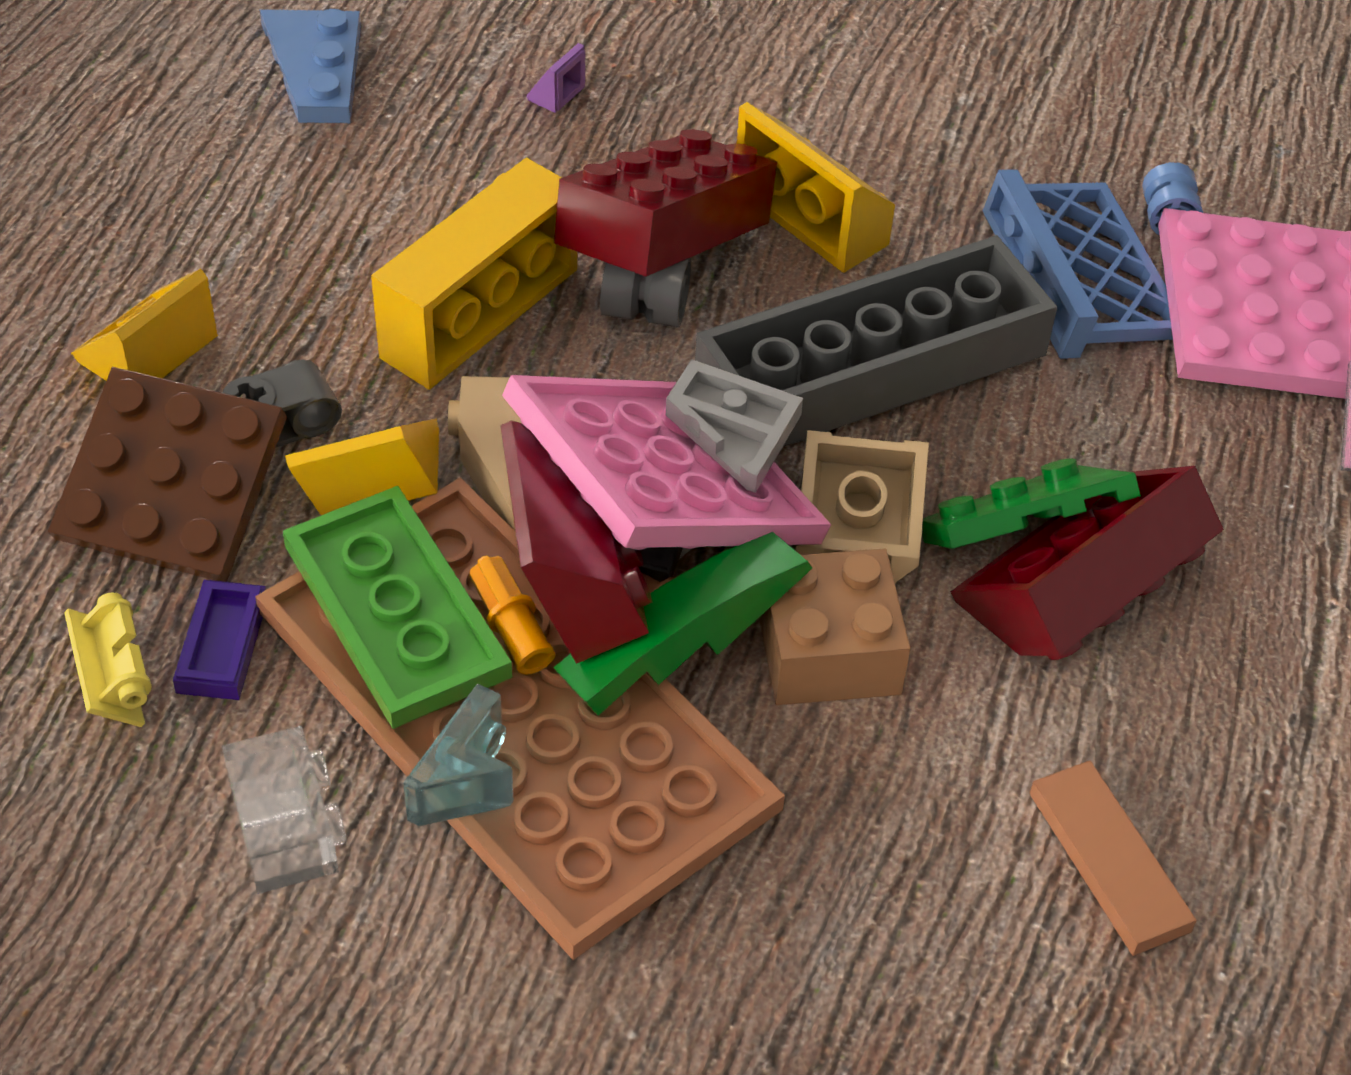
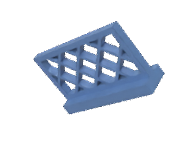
M998 170L983 208V213L995 236L998 235L1056 304L1057 311L1050 341L1060 359L1080 358L1087 343L1173 340L1166 284L1106 182L1025 184L1018 170ZM1077 202H1096L1102 214L1100 215ZM1036 203H1042L1057 212L1053 216L1039 209ZM1067 216L1091 229L1086 233L1062 221V219ZM1101 233L1117 241L1121 245L1122 251L1096 238V235ZM1055 236L1075 245L1077 248L1073 252L1059 245ZM1086 251L1112 265L1109 269H1106L1082 257V255ZM1120 268L1139 278L1144 286L1141 287L1116 274V272ZM1074 271L1098 283L1095 289L1081 283ZM1108 288L1133 302L1128 307L1103 294V290ZM1141 305L1160 315L1163 320L1155 321L1138 312L1137 309ZM1095 309L1119 322L1098 323L1099 316Z

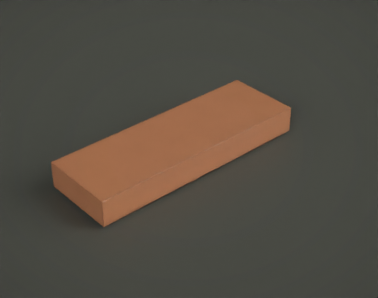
M1091 760L1033 781L1030 796L1132 956L1192 933L1197 921Z

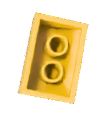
M748 102L739 106L737 144L752 146L758 150L757 155L778 161L770 218L843 273L890 245L895 210L893 202L780 120Z

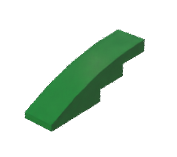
M774 532L768 533L709 558L651 592L652 603L644 606L649 630L648 634L577 664L572 655L569 654L553 668L599 716L645 673L660 685L704 643L717 655L720 654L813 568L804 557Z

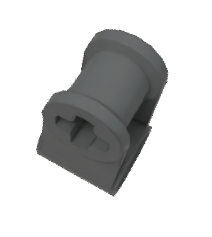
M304 359L295 360L282 367L253 376L237 378L229 382L222 392L237 397L245 394L246 399L282 407L287 418L276 447L304 438L320 436L331 430L337 424L342 414L341 405L318 366L312 361Z

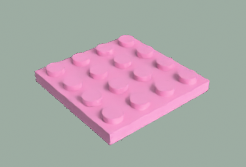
M1164 208L1158 222L1178 378L1348 399L1351 368V231L1345 232L1308 227L1302 224L1292 225L1261 221L1248 217L1238 218L1207 214L1195 210L1184 211Z
M510 375L502 396L520 417L521 423L534 434L547 450L551 460L563 470L580 491L584 501L593 507L610 528L613 537L625 548L643 550L650 547H682L686 549L705 546L735 547L771 532H774L789 546L822 544L831 524L775 462H773L756 493L749 491L666 416V398L676 382Z

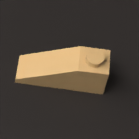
M462 376L460 400H449L448 434L449 436H459L460 460L484 501L515 530L500 425L511 420L521 423L520 417L502 396L510 377Z

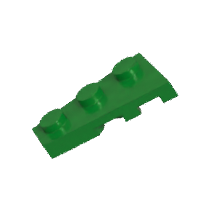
M1073 458L1057 460L1042 466V475L1025 480L1024 477H1014L990 485L991 494L974 499L973 496H960L939 503V513L923 518L924 543L954 549L1024 529L1029 525L1027 515L1033 514L1035 518H1047L1058 515L1068 517L1086 512L1084 499L1098 495L1114 497L1118 502L1141 496L1136 474L1134 472L1077 465V460Z

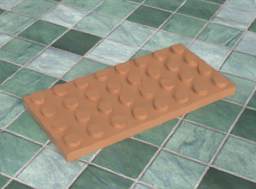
M460 477L439 489L437 494L429 495L413 504L412 508L485 621L488 611L470 579V569L478 564V559L488 555L490 558L500 556L503 558L522 594L528 595L533 599L536 605L534 616L548 643L555 650L554 660L541 671L527 675L520 674L500 633L493 632L512 661V678L392 729L300 571L255 596L260 615L570 958L575 960L780 813L784 807L785 795L667 679L658 685L645 673L598 716L553 668L567 657L570 652L521 569L515 530Z

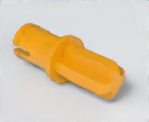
M486 555L479 558L478 564L470 569V579L488 611L486 623L493 632L500 633L520 674L527 675L541 671L554 660L556 653L552 645L548 643L534 616L536 605L533 599L528 595L522 594L502 557L495 556L490 558Z

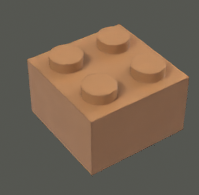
M887 549L801 555L810 563L813 569L759 617L775 704L788 705L902 695L910 645Z

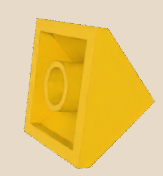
M200 268L154 291L71 352V354L78 363L106 381L112 366L164 378L218 336L208 277Z
M437 418L285 455L289 470L320 515L395 486H399L409 501L438 493L439 426Z

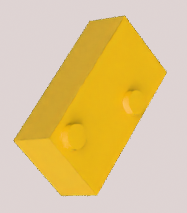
M524 158L509 171L500 174L492 184L373 273L371 280L379 359L430 390L578 270V252L554 244L559 179L562 177L529 158Z

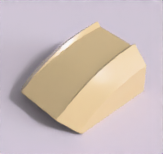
M807 430L801 492L829 521L831 526L822 544L796 545L795 551L800 555L886 548L894 583L917 568L920 559L929 442L904 440L901 443L832 436L830 432Z

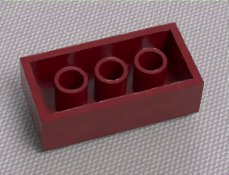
M687 129L682 130L680 135L674 138L652 141L649 143V147L638 151L618 153L617 158L602 164H587L583 167L582 171L559 179L554 244L647 277L768 224L778 161L757 155L758 150L752 146L745 144L725 145L713 141L712 135L708 132Z

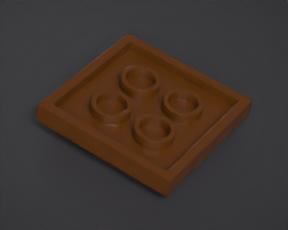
M112 366L48 533L58 541L215 581L227 582L287 416L282 407Z

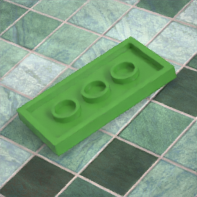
M399 486L283 530L285 548L392 729L512 678V661Z

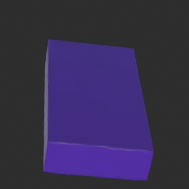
M203 580L173 677L176 694L240 700L263 619L257 607L255 596L264 592L266 586Z

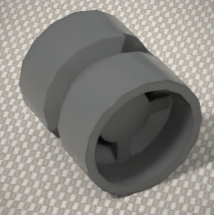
M691 257L647 277L606 262L600 296L601 315L634 320L639 313H644L648 323L680 327L685 313L690 286Z

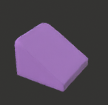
M579 43L576 44L551 66L528 93L527 99L556 113L585 87V46Z

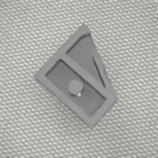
M691 359L666 398V416L745 489L756 493L801 416L803 398Z

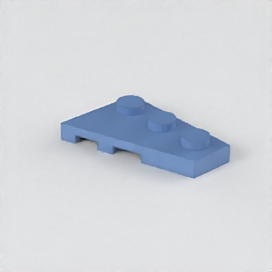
M339 9L260 10L262 28L265 36H268L271 43L273 57L276 64H279L284 85L298 122L351 123L361 32L360 11H342Z

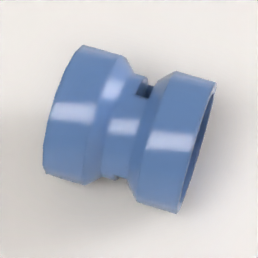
M1168 162L1153 168L1144 177L1142 187L1146 204L1148 205V218L1151 229L1159 235L1158 222L1164 208L1184 211L1195 210L1203 213L1200 197L1197 195L1198 187L1195 174L1189 166L1182 163Z

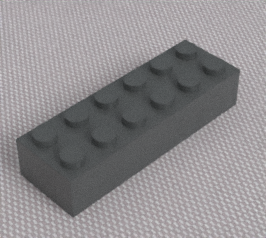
M998 235L697 332L695 361L802 397L801 416L783 445L784 447L806 439L807 430L827 432L1046 356L1057 306Z

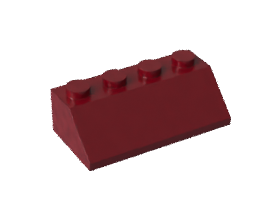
M512 420L500 425L520 566L576 664L648 634L649 630L644 606L651 604L652 598L646 581L638 568L644 565L640 550L625 548L613 537L610 528L593 507L584 501L580 491L563 470L551 460L550 454L529 429L522 423Z
M1196 466L1130 471L1136 474L1141 496L1118 502L1114 497L1101 495L1084 499L1086 512L1068 517L1061 515L1052 517L950 592L959 606L1019 656H1047L1049 660H1059L1077 652L1083 646L1082 639L1094 629L1109 625L1120 619L1125 613L1123 607L1137 596L1146 595L1160 588L1166 581L1164 576L1176 566L1189 563L1203 555L1205 552L1204 545L1224 529Z

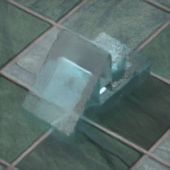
M477 683L405 779L403 785L407 821L417 826H423L501 809L512 804L514 801L512 769L508 764L495 758L506 735V727L502 724L501 694Z

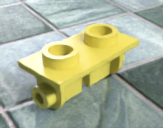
M111 592L100 596L97 600V605L89 614L68 608L64 613L87 713L142 727L145 724L141 706L146 703L147 695L150 693L152 686L150 678L145 672L139 645L130 643L137 636L132 619L133 609L131 603L123 599L119 593Z

